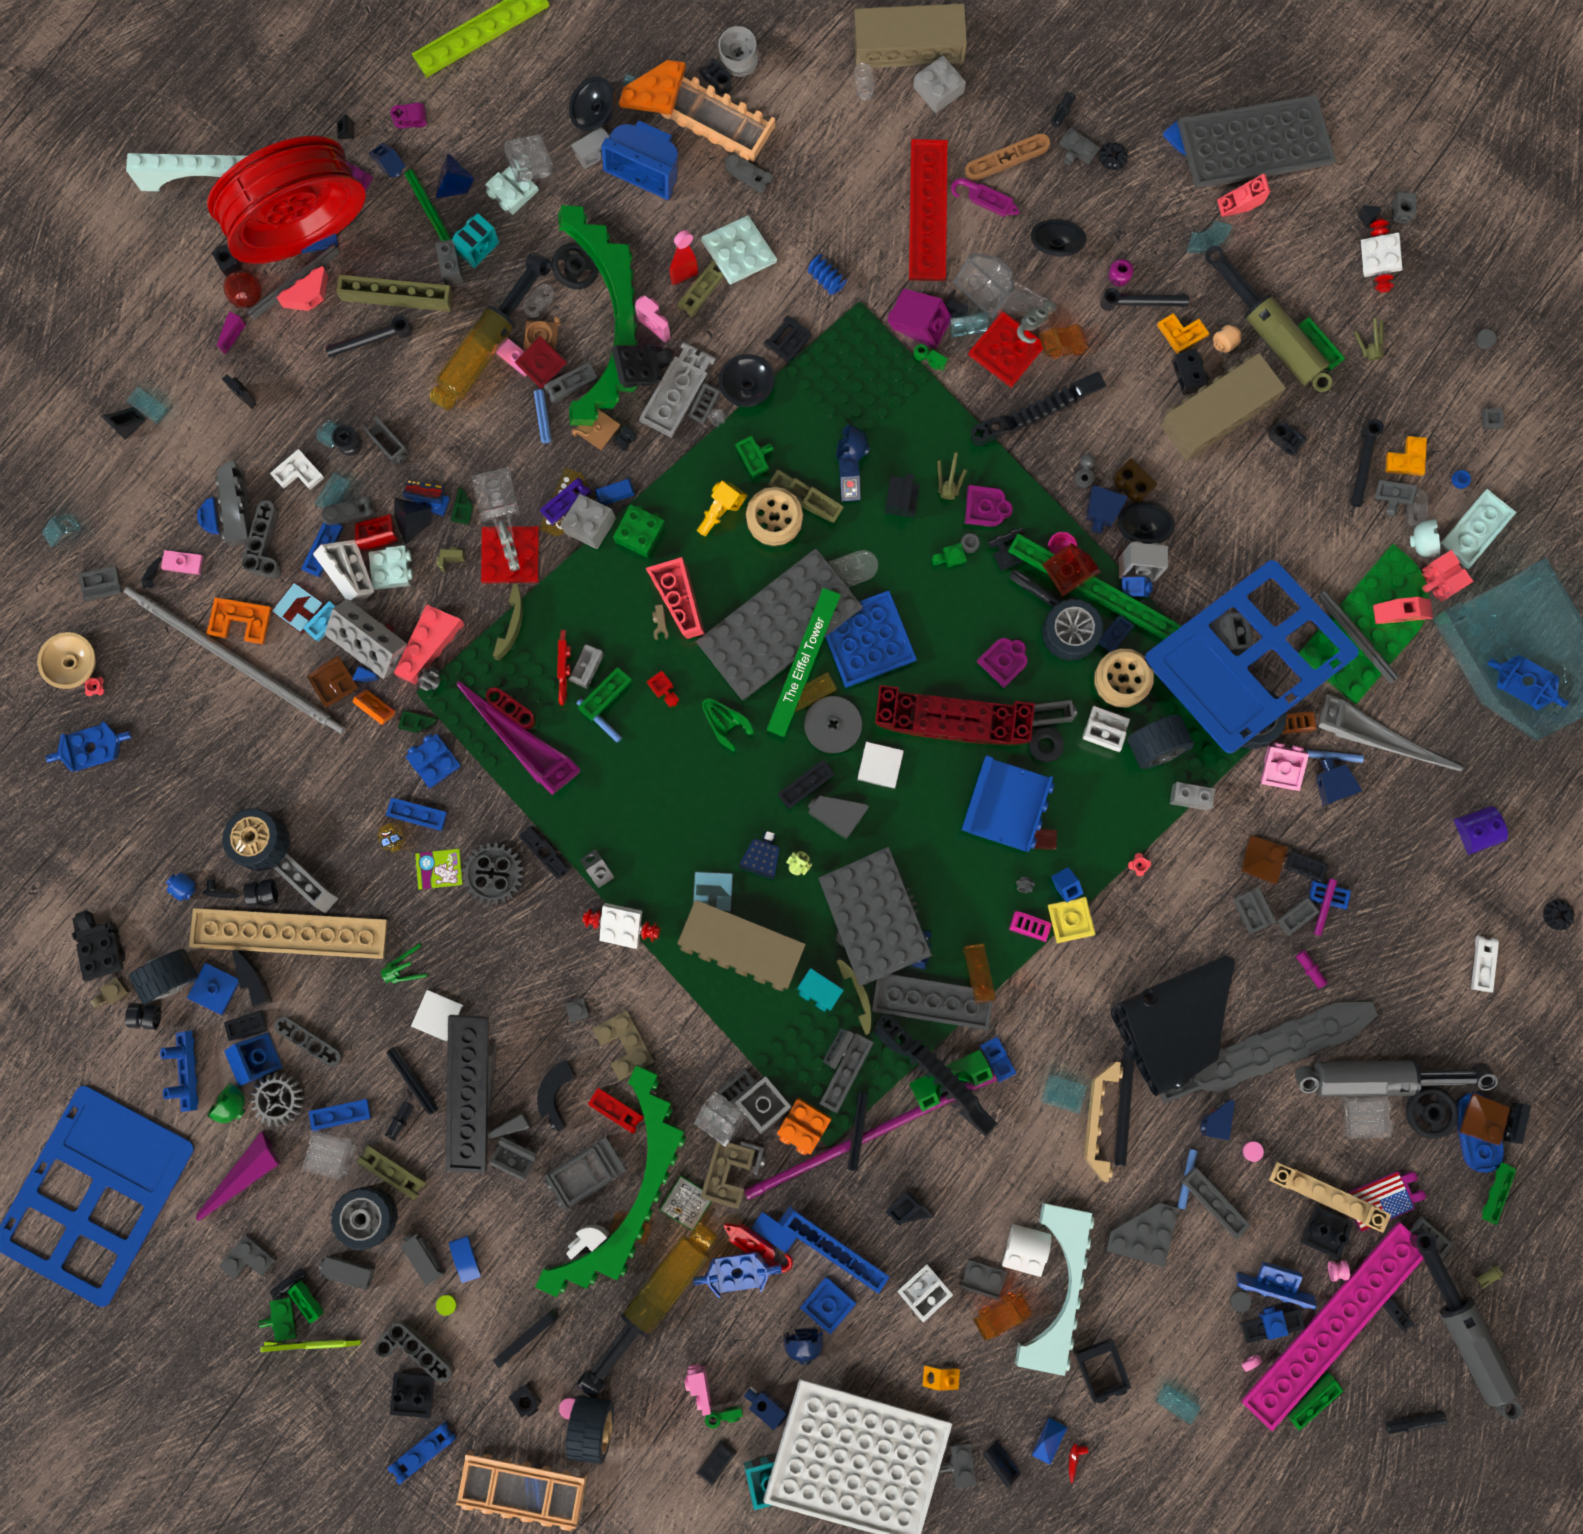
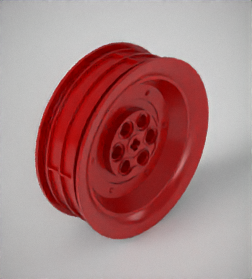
M315 135L283 140L250 154L232 166L219 178L209 193L207 209L212 218L220 224L222 232L227 237L228 249L234 258L253 264L288 259L300 254L304 248L333 234H338L354 220L364 205L366 192L362 183L353 176L350 167L347 165L345 151L339 142L329 137Z

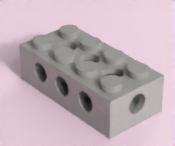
M348 598L332 609L325 635L382 679L393 673L407 643Z

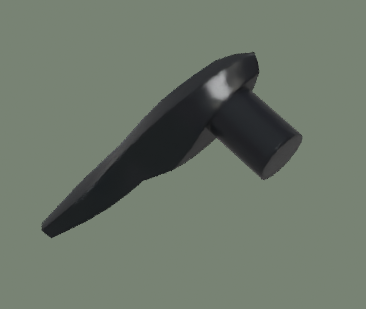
M158 557L145 571L142 579L143 589L154 586L153 580L163 558Z
M207 880V890L203 891L204 895L210 897H239V894L215 889V880Z

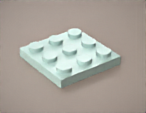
M748 215L702 236L701 239L730 285L775 264L777 261L776 256Z

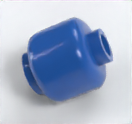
M183 872L177 875L172 874L166 882L168 884L167 893L178 901L188 900L197 889L195 881Z

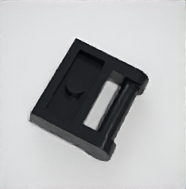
M787 315L780 327L763 344L767 349L772 350L789 364L811 339L812 333ZM788 327H792L793 329L777 346L775 344Z

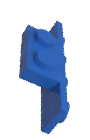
M1262 1262L1257 1278L1238 1272L1236 1274L1237 1285L1246 1291H1255L1266 1297L1271 1296L1283 1302L1298 1304L1303 1308L1316 1309L1315 1296L1298 1291L1303 1278L1300 1272Z

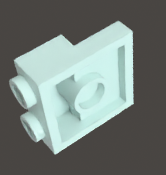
M513 163L501 174L498 172L485 184L488 196L493 200L496 199L500 207L505 212L509 211L512 215L539 191L538 187Z
M405 546L387 547L386 550L369 552L371 584L374 590L411 586L410 580H413L412 568H409V562L412 561L410 550Z

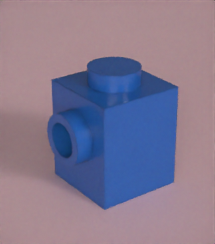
M1069 868L1051 876L1056 890L1066 903L1084 894L1079 880Z

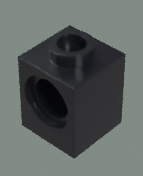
M228 244L219 246L215 251L211 252L226 278L243 270L239 261L230 253ZM230 257L228 261L223 262L225 258Z
M529 1382L509 1396L521 1418L525 1415L530 1417L538 1411L537 1407L541 1404ZM528 1397L531 1400V1405L524 1406L521 1398Z

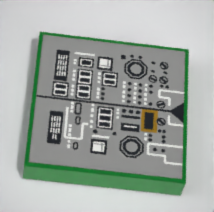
M680 1175L660 1211L694 1231L711 1201L701 1199L703 1189Z

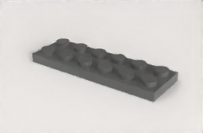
M888 974L876 980L872 1012L989 1030L994 991Z

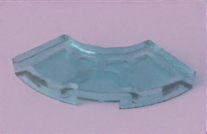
M1214 221L1212 227L1207 231L1201 233L1192 232L1186 252L1204 253L1211 246H1220L1228 237L1232 226Z

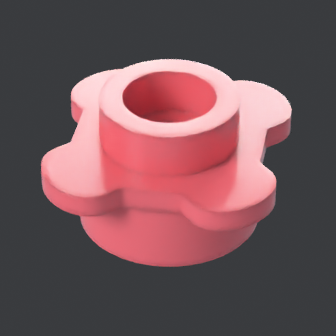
M102 677L97 679L89 678L85 682V694L87 696L94 694L103 695L105 692L103 689L104 679Z
M1137 853L1134 860L1128 863V868L1133 869L1137 876H1143L1144 872L1151 867V862L1143 858L1141 853Z

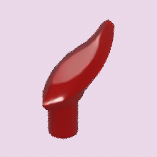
M1074 1444L1069 1454V1477L1071 1483L1075 1479L1079 1455L1088 1454V1447L1086 1445L1078 1447L1077 1444Z

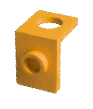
M924 1366V1387L938 1391L959 1389L960 1369H938ZM930 1372L934 1374V1382L932 1384L928 1380Z

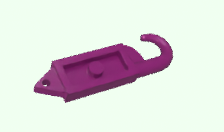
M958 178L951 185V192L957 198L960 195L956 192V187L963 185L970 188L969 199L972 203L1002 217H1005V215H1019L1020 211L1013 203L1012 198L985 185H979L966 178Z

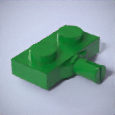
M750 436L735 444L752 478L769 470L764 460V455L774 450L771 443L760 448L755 443L753 437Z
M291 1297L270 1301V1318L258 1320V1324H260L259 1329L271 1326L274 1330L275 1342L296 1338L297 1333Z

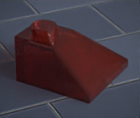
M1070 543L1042 564L1062 596L1075 590L1101 572L1091 556L1073 543Z

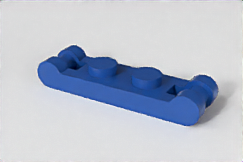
M446 1421L387 1468L390 1473L395 1475L397 1478L396 1482L399 1485L457 1439V1436L447 1428L449 1425ZM441 1433L445 1440L441 1441L437 1435ZM402 1464H404L408 1469L404 1473L399 1468V1466Z

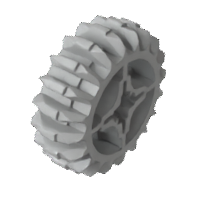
M274 1073L273 1076L268 1074L266 1079L261 1078L259 1080L261 1085H254L258 1091L251 1092L255 1099H251L250 1103H255L256 1105L251 1110H258L255 1117L259 1118L262 1116L261 1123L267 1121L268 1126H272L275 1123V1126L278 1127L281 1125V1122L287 1125L288 1119L294 1121L295 1116L293 1114L300 1115L301 1112L297 1107L302 1108L304 1104L299 1103V1100L305 1099V1096H299V1093L303 1092V1088H296L300 1084L299 1081L292 1084L293 1076L287 1079L286 1073H282L281 1077L279 1073ZM275 1083L283 1084L276 1092L268 1090ZM289 1091L291 1093V1103L287 1100V1093ZM274 1096H280L281 1103H275ZM263 1097H265L268 1100V1105L266 1108L263 1103ZM278 1107L287 1109L280 1116L272 1115V1112L276 1111Z

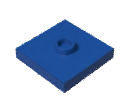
M205 963L187 999L223 1015L239 985L238 978Z

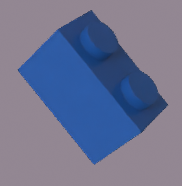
M268 1032L235 1043L224 1051L239 1087L257 1081L283 1068Z

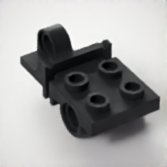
M649 344L645 347L635 345H616L612 347L620 384H623L624 388H631L641 384L642 386H650L662 381L659 366H665L673 361L671 350L663 351L662 347H654L655 344Z
M87 910L76 913L75 918H72L74 925L72 937L78 942L76 947L83 980L88 982L124 970L122 962L125 961V953L121 944L118 943V938L120 937L116 934L118 929L115 925L108 922L95 926L93 913Z

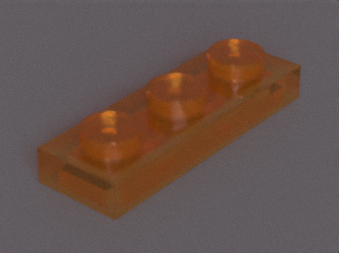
M984 944L964 946L975 1004L995 1001L996 997Z

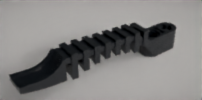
M1099 371L1071 383L1069 389L1067 386L1062 387L1061 393H1058V390L1053 392L1051 398L1048 395L1044 398V401L1041 402V399L1036 401L1034 406L1030 404L1027 409L1024 407L1020 408L1019 413L1014 410L1008 416H995L976 425L971 432V442L975 446H983L1008 433L1011 435L1014 431H1020L1023 427L1027 428L1032 423L1035 424L1041 419H1046L1049 415L1052 416L1058 411H1063L1066 407H1072L1073 404H1077L1085 397L1105 388L1107 385ZM998 424L1001 429L993 430L991 426ZM976 433H979V435H983V437L980 438V436H976Z
M883 1015L873 1023L872 1029L875 1035L890 1050L911 1059L909 1062L912 1065L918 1062L920 1064L918 1069L920 1071L925 1069L927 1071L925 1075L928 1078L932 1076L935 1079L933 1083L942 1086L939 1090L942 1093L945 1091L949 1093L946 1096L948 1101L952 1098L955 1099L951 1104L953 1108L960 1105L963 1107L959 1113L981 1134L986 1136L997 1124L982 1108L978 1097L973 1094V1091L970 1088L968 1089L965 1086L966 1084L963 1081L961 1082L958 1079L959 1077L956 1074L954 1075L951 1072L952 1070L946 1067L942 1060L936 1058L937 1055L935 1053L932 1054L928 1046L921 1045L923 1042L920 1039L914 1040L893 1017ZM895 1037L899 1038L900 1044L896 1042Z

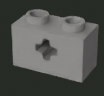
M1176 782L1172 785L1169 804L1208 811L1213 808L1215 789Z

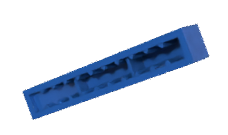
M789 1206L778 1222L783 1229L879 1294L889 1279V1276L792 1207Z

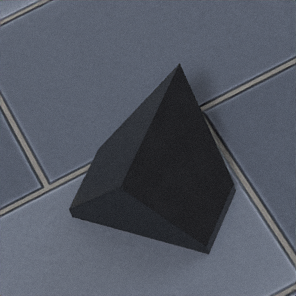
M134 407L100 415L125 440L145 422V418Z
M395 498L394 516L405 545L430 525L432 507Z
M907 1189L885 1211L899 1226L902 1223L934 1218Z

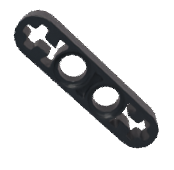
M554 1309L549 1311L492 1361L496 1366L500 1368L559 1317Z

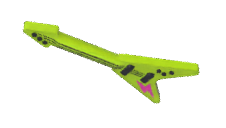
M361 1340L265 1341L264 1346L260 1347V1352L361 1345Z

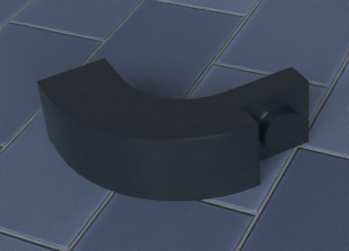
M568 1060L554 1066L545 1075L537 1095V1105L541 1118L549 1115L550 1119H548L551 1128L553 1130L556 1129L557 1132L567 1128L556 1106L557 1093L564 1084L577 1078Z

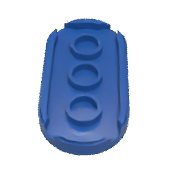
M1468 1093L1463 1095L1456 1103L1458 1108V1120L1456 1123L1463 1158L1466 1164L1475 1171L1492 1172L1499 1167L1504 1158L1502 1141L1501 1145L1497 1146L1459 1133L1467 1105L1473 1094ZM1475 1093V1094H1478V1095H1480V1096H1482V1097H1484V1098H1487L1485 1095H1483V1094H1481V1093Z

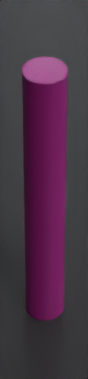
M1332 878L1329 879L1314 934L1318 936L1322 935L1337 880Z

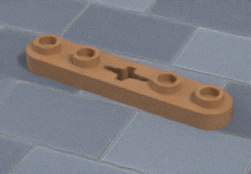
M1037 134L973 160L966 165L965 176L971 181H978L1039 156L1049 149L1050 139L1045 134ZM1005 154L1011 156L1010 161L1003 159Z

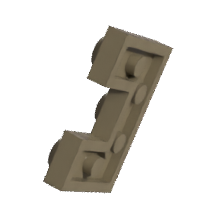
M628 1010L592 1029L601 1046L618 1037L622 1042L627 1055L611 1063L619 1081L632 1075L637 1064L645 1068L654 1063Z
M717 1139L700 1198L739 1209L744 1189L725 1184L730 1165L750 1170L755 1150Z

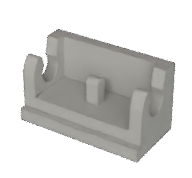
M603 127L591 132L571 145L576 153V158L584 169L603 159L602 143L605 138H609Z
M585 645L569 677V681L588 689L604 656L603 652Z

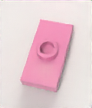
M507 339L496 353L525 377L526 374L514 363L524 351L510 339Z
M164 550L161 569L200 575L203 556Z

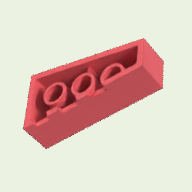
M681 557L647 567L648 574L652 578L683 636L689 639L705 634L687 564Z
M426 604L394 674L416 685L420 671L423 668L431 667L432 662L440 656L446 645L453 640L455 634L465 625L463 621Z

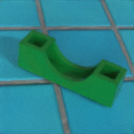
M980 1050L972 1052L946 1066L952 1070L951 1072L954 1075L956 1074L959 1077L960 1081L969 1082L974 1086L993 1078L990 1067ZM924 1076L909 1083L922 1112L940 1104L942 1092L939 1089L942 1086L940 1084L935 1085L933 1083L935 1079L932 1076L930 1078Z

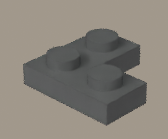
M246 1234L218 1267L232 1279H236L247 1264L260 1276H264L277 1259Z

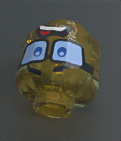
M392 822L378 828L379 832L376 836L383 850L390 849L392 853L402 848L401 844L405 842V837L399 825H394Z

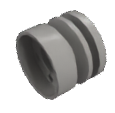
M742 26L728 28L722 33L719 38L718 49L723 68L735 77H743L752 73L757 67L759 59L754 34Z

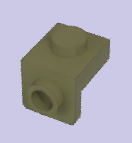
M450 547L449 550L440 549V555H437L436 558L437 567L442 572H446L447 562H465L466 554L459 547Z

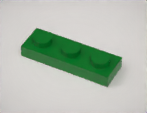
M1310 317L1298 325L1329 362V366L1326 368L1329 372L1345 360V357Z
M617 667L578 706V709L593 721L631 683L632 679Z
M1501 1162L1500 1167L1497 1168L1495 1182L1489 1190V1199L1482 1210V1219L1494 1225H1497L1517 1170L1508 1164Z

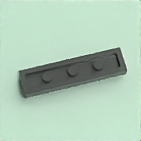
M857 1033L855 1034L847 1053L844 1055L819 1104L836 1113L838 1112L874 1042Z
M1193 1167L1181 1180L1182 1184L1234 1239L1238 1240L1251 1226L1196 1167Z

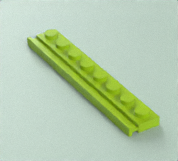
M503 0L412 53V56L427 78L548 8L549 2L547 0Z

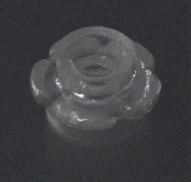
M712 409L708 415L710 422L716 427L722 423L724 424V413L719 409Z

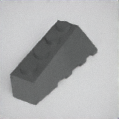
M233 460L218 468V476L215 477L216 485L219 487L220 492L217 495V499L222 512H219V517L224 530H221L223 541L230 547L247 544L251 530L245 471Z

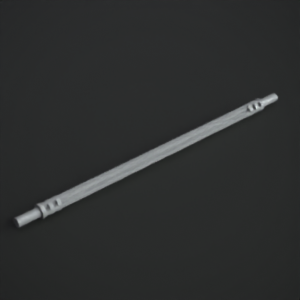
M130 587L125 588L124 593L138 601L140 606L324 726L328 725L340 734L345 731V727L331 719L330 715L146 595L142 596Z

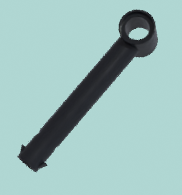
M1115 288L1107 289L1100 300V306L1106 311L1113 310L1116 305L1182 306L1183 308L1189 304V296L1183 293L1181 295L1120 294ZM1107 297L1112 298L1114 302L1108 301Z
M398 315L393 318L390 325L332 345L330 343L325 349L329 357H335V355L394 335L407 338L412 333V326L404 316ZM406 324L403 329H398L400 325Z
M1378 419L1370 420L1361 430V434L1365 439L1353 495L1350 498V505L1354 507H1362V504L1365 502L1363 501L1376 439L1384 430L1383 423ZM1369 426L1374 427L1376 433H1372L1369 429Z

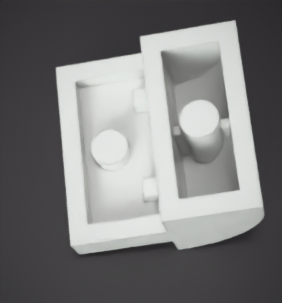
M1093 706L1082 739L1120 752L1130 719Z
M596 1224L583 1227L576 1233L578 1237L568 1246L570 1250L566 1254L572 1260L585 1246L593 1251L610 1235L609 1231Z
M1012 1224L1002 1266L1041 1277L1050 1252L1051 1234Z
M925 1265L897 1291L923 1323L953 1296L951 1291L928 1265Z

